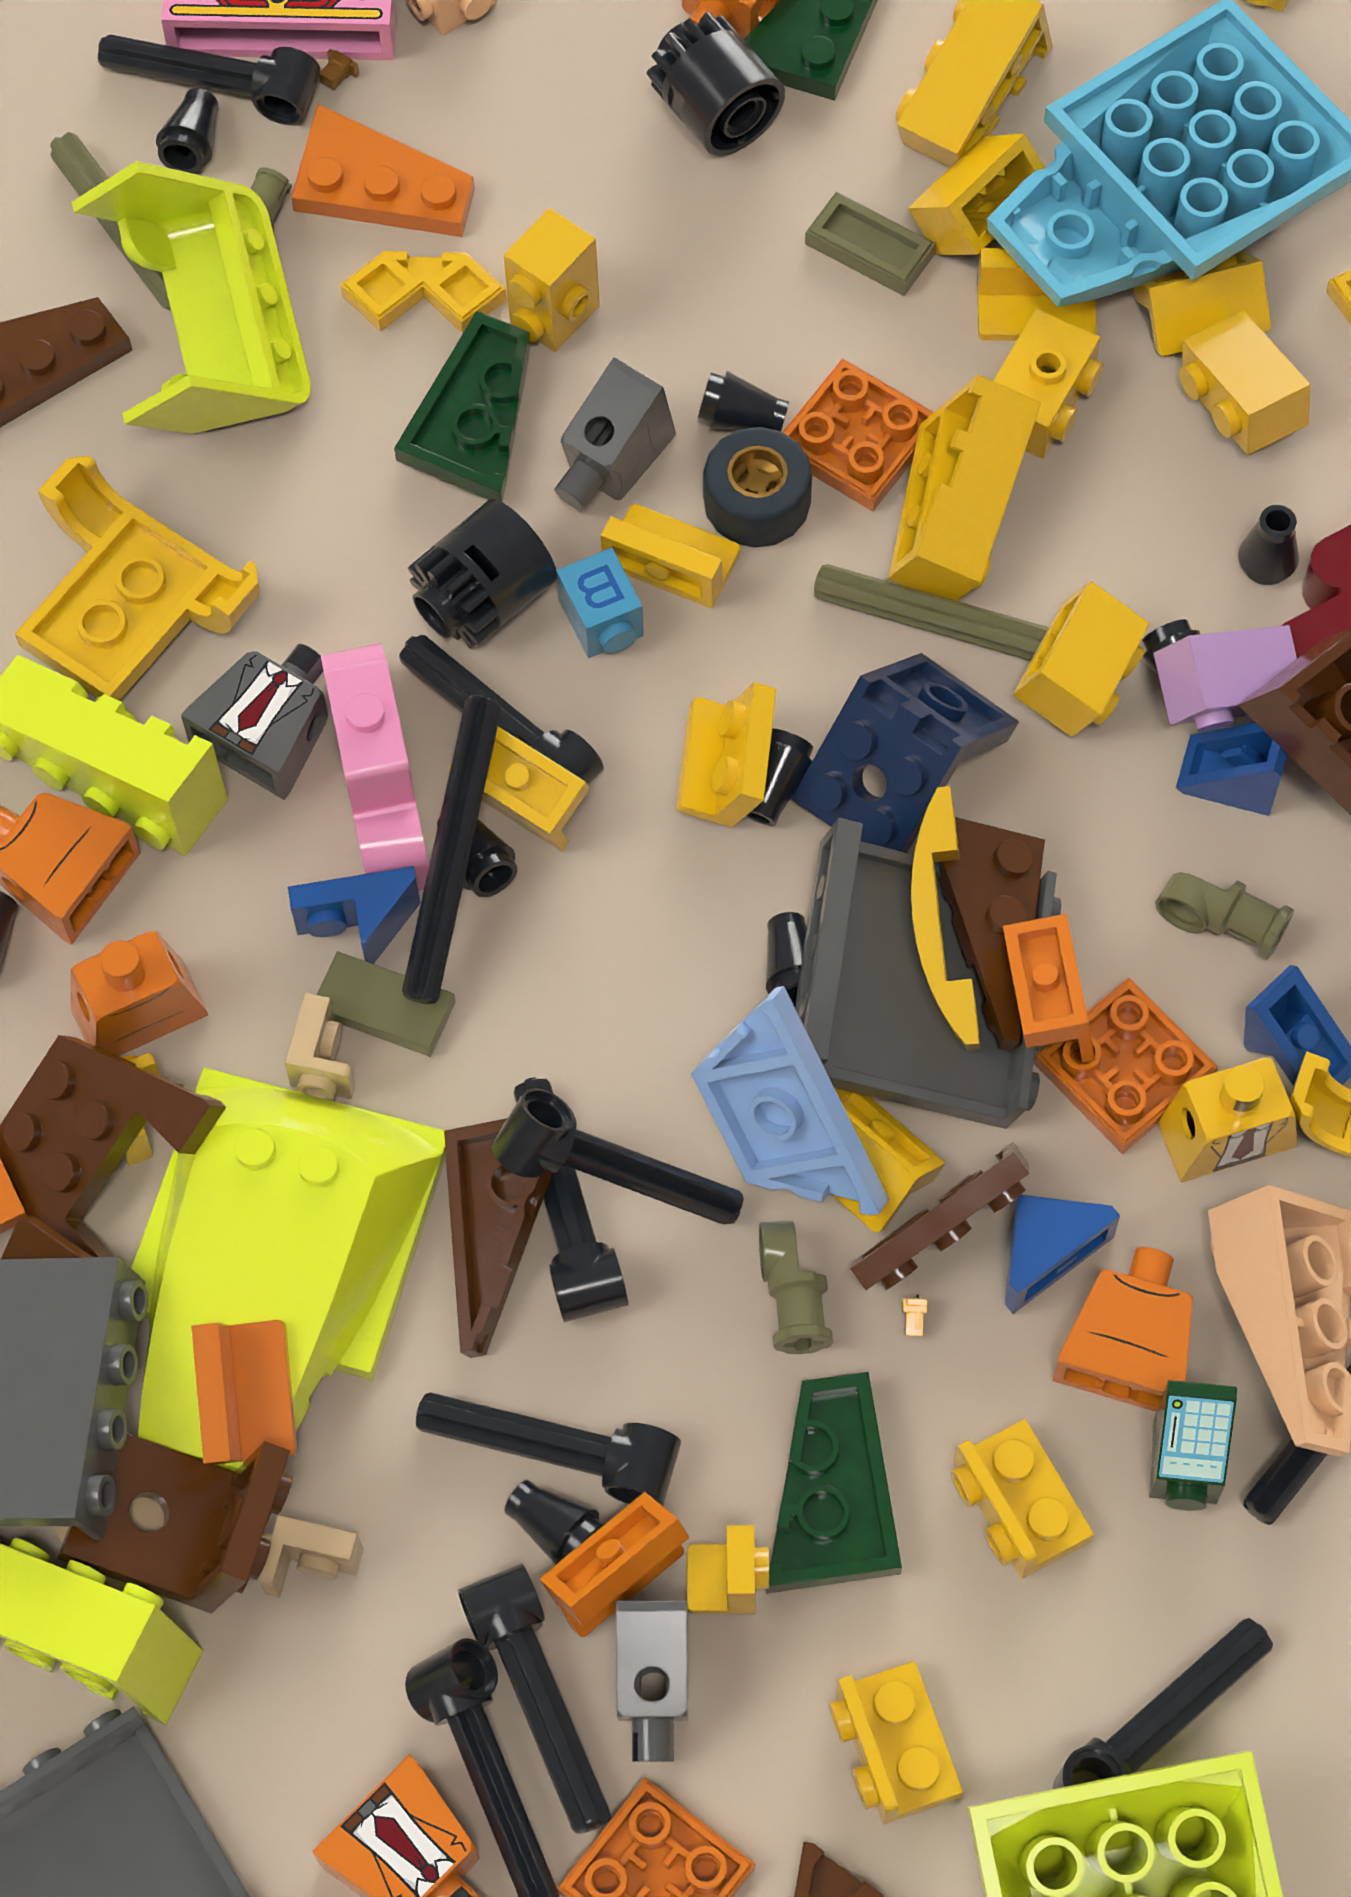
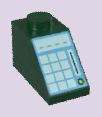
M1174 1380L1167 1381L1153 1421L1149 1498L1166 1499L1165 1504L1168 1507L1185 1511L1203 1510L1207 1507V1503H1218L1226 1482L1237 1401L1236 1386Z

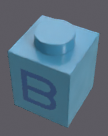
M613 548L556 570L559 602L588 658L603 652H620L633 644L637 638L644 636L643 606Z

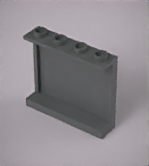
M838 817L820 841L795 1010L833 1087L1007 1129L1026 1110L1030 1111L1035 1104L1039 1091L1040 1077L1038 1073L1032 1072L1035 1051H1038L1041 1046L1026 1048L1021 1027L1020 1043L1012 1051L999 1048L998 1039L989 1029L982 1009V1005L987 1000L976 968H968L952 921L954 917L953 908L944 898L938 878L943 873L939 862H934L947 981L972 979L975 991L981 1050L968 1051L963 1046L943 1017L933 997L921 964L912 920L911 883L914 855L862 842L863 823ZM1047 871L1040 879L1035 920L1060 915L1061 899L1054 897L1057 877L1055 872Z
M119 1257L0 1260V1526H76L93 1540L104 1539L107 1517L112 1514L116 1504V1486L113 1478L118 1450H121L127 1437V1421L124 1411L128 1387L134 1382L138 1369L135 1351L139 1321L144 1319L148 1308L146 1282Z
M134 1706L124 1713H121L119 1709H114L97 1717L84 1729L83 1733L86 1737L63 1752L59 1748H52L39 1754L23 1768L25 1776L0 1791V1897H250Z

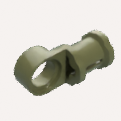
M1182 872L1171 876L1156 900V908L1160 915L1175 927L1196 934L1204 932L1205 929L1218 935L1226 931L1259 948V956L1266 960L1272 956L1280 943L1294 913V909L1287 905L1279 909L1247 893L1246 884L1238 880L1226 892L1199 877Z
M793 1221L760 1222L759 1253L763 1282H768L769 1294L777 1302L779 1331L773 1336L775 1350L787 1354H807L830 1347L833 1344V1334L831 1329L825 1327L822 1294L828 1290L826 1276L812 1271H799L796 1231Z

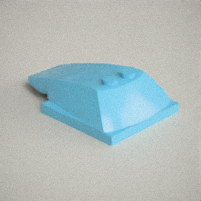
M1221 0L1048 105L1045 109L1044 123L1062 141L1054 149L1055 159L1045 169L1036 170L1028 176L987 218L988 232L1057 307L1091 301L1140 286L1181 270L1192 280H1195L1313 204L1351 182V121L1233 0Z

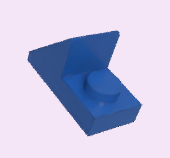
M414 866L288 887L290 907L297 935L310 934L315 937H330L342 933L346 927L358 926L364 959L372 964L376 962L421 904Z
M1289 965L1246 1006L1243 1045L1247 1051L1272 1055L1293 1086L1295 1085L1306 1052L1330 1060L1331 1063L1328 1069L1330 1075L1343 1085L1351 1078V1045L1298 966Z

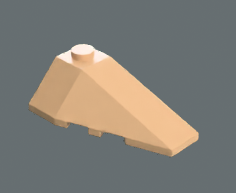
M1271 1185L1209 1209L1210 1248L1215 1260L1216 1273L1295 1446L1338 1457L1350 1453L1351 1375L1346 1370L1347 1348L1351 1347V1319H1349L1351 1302V1210Z

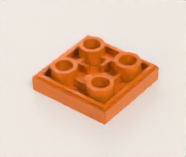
M842 358L782 433L797 441L809 458L812 476L873 512L911 465L920 424L934 412Z
M1130 978L1126 979L1087 1012L1095 1060L1082 1062L1078 1039L1048 1044L1035 1055L1034 1065L1121 1154H1124L1158 1125V1121L1183 1084L1190 1080L1216 1073L1218 1070V1066Z
M644 1777L557 1890L562 1897H734L755 1870V1864Z

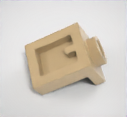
M310 993L304 994L286 1056L285 1067L290 1087H295L300 1093L331 1101L335 1096L352 1099L355 1089L352 1067L346 1063L333 1061L341 1039L342 1024L334 1022L329 997Z
M277 1515L272 1534L263 1532L262 1537L271 1540L269 1555L259 1578V1583L266 1595L280 1598L291 1560L298 1562L297 1570L321 1579L335 1580L338 1571L357 1575L363 1547L356 1533Z

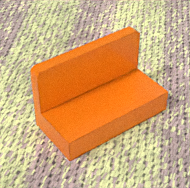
M1067 914L1004 925L1003 931L1026 1048L1078 1039L1082 1062L1095 1060Z
M280 1320L237 1325L210 1323L191 1326L203 1463L227 1464L244 1462L264 1441L290 1450L289 1456L295 1455L297 1453V1440L285 1323Z
M643 1492L540 1577L539 1580L572 1630L580 1637H585L616 1612V1601H629L684 1554L682 1544L690 1537L678 1518L646 1492Z

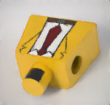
M1272 1058L1258 1059L1186 1082L1181 1086L1158 1121L1159 1131L1180 1183L1296 1148L1295 1113ZM1195 1127V1137L1189 1128Z

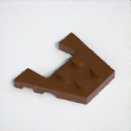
M58 1035L0 1124V1158L28 1217L34 1216L92 1257H115L86 1227L82 1219L145 1123L148 1121L178 1153L195 1155L226 1109V1106L215 1098L197 1094L184 1088L183 1084L167 1077L156 1076L136 1067V1064L81 1039Z

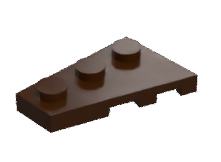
M99 297L0 322V428L132 351L129 336Z
M1012 1142L995 1155L999 1160L998 1163L984 1173L982 1170H979L973 1175L964 1178L938 1200L940 1204L930 1211L926 1208L854 1260L850 1269L864 1289L868 1290L880 1281L885 1290H888L918 1268L912 1257L934 1243L939 1251H943L966 1235L972 1229L966 1219L988 1204L993 1213H995L1023 1194L1026 1189L1020 1180L1030 1174L1029 1164L1016 1145Z

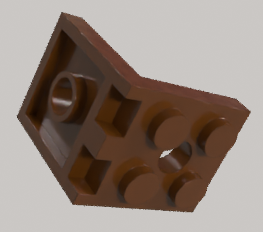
M127 1433L125 1444L121 1450H118L113 1478L116 1486V1504L112 1514L107 1517L104 1539L93 1540L78 1527L69 1526L57 1559L68 1563L70 1560L80 1562L110 1578L138 1585L155 1594L212 1614L235 1592L242 1594L249 1579L257 1580L265 1566L271 1548V1540L262 1537L271 1513L279 1515L291 1488L293 1476L283 1472L290 1450L264 1441L235 1472L213 1464H204L200 1459ZM150 1498L161 1506L164 1513V1523L160 1530L144 1532L133 1525L129 1517V1506L133 1500Z

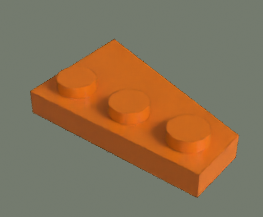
M317 104L291 200L293 211L463 237L475 188L472 175Z

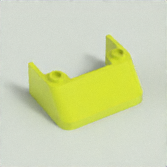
M135 161L72 201L74 213L118 222L121 243L126 255L143 268L162 272L185 365L186 374H177L166 380L160 392L123 412L125 425L195 434L285 413L304 403L309 398L311 393L310 377L270 217L265 204L252 189L237 183Z

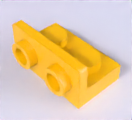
M753 682L735 700H729L726 705L702 697H696L689 704L676 808L679 812L732 828L764 801L776 688Z
M1026 1419L1013 1424L976 1445H973L970 1440L957 1445L954 1458L956 1468L950 1471L953 1483L966 1505L971 1507L978 1504L990 1527L984 1530L985 1536L998 1561L1003 1566L1012 1562L1021 1579L1092 1541L1093 1531Z
M915 1661L857 1681L853 1680L852 1675L838 1679L836 1691L838 1700L830 1702L829 1709L840 1741L845 1743L853 1740L862 1766L852 1769L860 1799L866 1810L877 1806L881 1821L885 1825L962 1798L963 1790Z

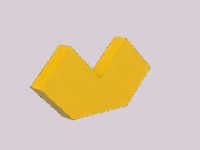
M383 251L340 284L342 297L380 332L423 298L462 334L476 311L488 315L506 301L505 288L469 254L463 252H443L442 257L408 256V251Z

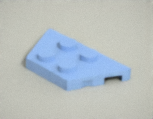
M776 987L698 1064L691 1075L746 1183L772 1190L787 1189L798 1197L821 1203L828 1194L859 1201V1213L867 1215L880 1214L889 1198L785 987Z

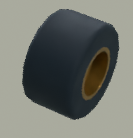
M756 427L740 429L722 438L710 451L703 471V499L706 516L718 533L741 545L762 547L776 545L793 536L806 521L811 504L812 473L809 458L797 441L781 431Z

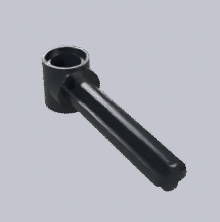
M112 34L102 37L98 45V63L102 67L251 96L253 105L261 115L283 125H296L303 120L320 74V66L312 56L292 47L275 48L271 56L262 55L257 63Z
M412 636L405 642V647L399 654L401 663L460 712L463 713L465 700L470 695L493 698L497 700L501 707L498 727L581 778L588 785L604 770V765L599 755L580 735L568 729L564 730L561 734L557 730L544 733L427 636Z
M532 1077L525 1079L524 1083L517 1085L513 1094L517 1104L522 1094L528 1089H542L553 1093L551 1083L547 1079ZM563 1165L557 1172L552 1174L543 1199L559 1252L552 1259L549 1270L559 1309L565 1323L628 1306L629 1303L614 1248H609L605 1243L596 1241L577 1172L575 1169Z
M528 1089L522 1094L492 1142V1152L498 1162L510 1172L525 1178L540 1177L545 1170L555 1173L565 1165L723 1225L734 1224L737 1221L744 1202L743 1194L739 1190L577 1130L576 1118L567 1103L555 1094L542 1089Z
M431 1392L426 1393L420 1401L416 1415V1428L421 1432L602 1476V1487L605 1488V1492L612 1498L626 1504H630L643 1492H646L664 1506L681 1446V1440L676 1435L648 1424L626 1423L622 1429L617 1428L612 1437Z
M521 1563L458 1589L463 1611L476 1641L485 1646L487 1650H498L572 1830L576 1834H583L605 1825L611 1819V1812L535 1634L543 1626L542 1622L545 1621V1617L526 1568Z
M1250 1618L1240 1621L1108 1740L1104 1742L1094 1737L1085 1746L1072 1752L1057 1774L1053 1783V1789L1072 1786V1774L1077 1771H1090L1101 1780L1138 1771L1271 1652L1273 1642L1265 1628Z
M470 1638L460 1639L416 1664L408 1671L405 1680L408 1700L416 1713L423 1719L435 1723L436 1726L449 1724L518 1897H559V1892L484 1711V1707L494 1701L491 1694L495 1691L498 1682L495 1661L490 1652L478 1641Z

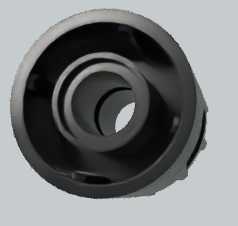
M710 12L704 13L699 23L688 18L673 27L663 37L657 51L651 56L657 64L646 72V75L652 80L651 86L705 149L715 156L735 153L754 142L776 119L785 100V87L722 15L714 18Z
M489 499L408 567L409 572L413 575L410 582L418 590L412 596V599L422 618L442 637L449 638L453 636L456 640L462 637L470 648L474 645H480L557 580L554 561L536 532L517 512L496 499Z

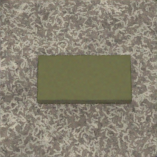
M835 192L805 232V244L902 296L906 295L935 255L936 243L838 192Z
M339 951L336 952L317 992L319 996L330 998L334 1022L431 1057L456 1003L454 993L443 989L440 990L439 1000L435 1004L411 1001L402 992L405 975Z

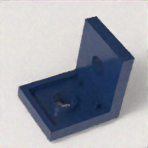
M919 653L860 675L791 799L830 827H832L838 817L863 823L862 842L907 853L920 831L922 819L937 787L947 785L959 763L1008 742L1020 721L926 655ZM867 765L878 767L885 775L887 788L883 797H876L865 788L863 772Z

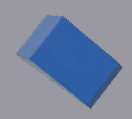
M1256 722L1191 734L1176 789L1185 795L1270 816L1287 753Z
M1020 1195L1017 1198L1013 1216L1005 1305L1012 1314L1016 1313L1114 1238L1120 1214L1112 1205Z

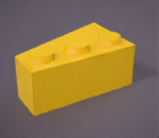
M958 0L953 13V21L955 22L945 40L938 39L933 44L924 64L926 74L916 90L911 88L905 93L897 108L895 118L898 121L897 127L904 145L951 167L983 136H990L1000 121V117L996 114L1008 93L1018 97L1026 86L1027 79L1020 76L1021 72L1033 55L1045 59L1053 47L1043 3L1037 0Z
M977 374L920 424L888 579L906 587L958 601L972 589H978L984 583L991 566L990 554L1041 405L1040 401Z

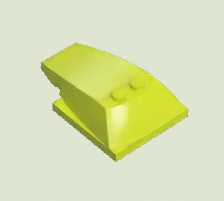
M203 1067L195 1093L210 1096L221 1101L226 1106V1109L195 1155L178 1153L174 1149L131 1267L146 1282L148 1308L144 1318L149 1319L148 1326L150 1327L141 1394L138 1437L203 1461L191 1329L193 1325L210 1323L237 1325L280 1320L285 1323L296 1431L309 1409V1398L322 1377L331 1376L336 1370L373 1380L446 1160L445 1130ZM244 1462L213 1465L235 1472Z
M1246 1750L967 1806L984 1897H1283L1252 1751Z

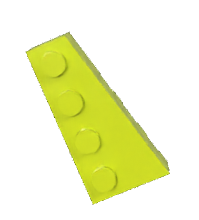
M18 654L0 676V758L11 761L15 756L32 766L33 773L51 788L62 790L66 786L81 795L83 802L90 809L113 818L117 816L133 826L136 835L148 845L158 850H163L165 846H168L181 855L186 856L228 801L213 743L196 735L188 745L182 743L172 735L175 730L171 724L151 715L143 725L137 722L121 701L103 694L93 702L88 699L86 690L79 682Z
M13 1538L9 1547L0 1543V1638L6 1639L3 1647L28 1663L52 1673L59 1661L62 1663L59 1669L64 1674L86 1685L89 1691L113 1702L120 1690L143 1710L144 1716L167 1725L204 1650L160 1610L164 1600L153 1592L132 1583H126L123 1591L104 1585L107 1578L103 1574L77 1561L70 1560L65 1569L48 1562L50 1558L48 1553L24 1540Z

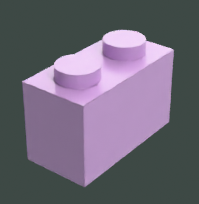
M1289 625L1191 635L1153 653L1170 725L1195 722L1197 731H1209L1226 727L1234 723L1235 717L1245 716L1247 724L1254 723L1255 721L1238 704L1297 660Z

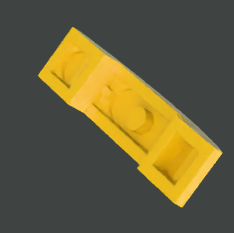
M950 786L937 787L927 807L915 847L911 883L912 920L921 964L933 997L955 1036L968 1051L981 1050L973 981L972 979L947 981L934 862L959 860L960 857L952 791Z

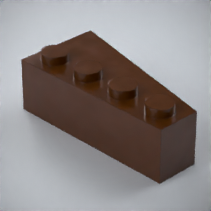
M1350 627L1321 640L1238 704V706L1351 815Z

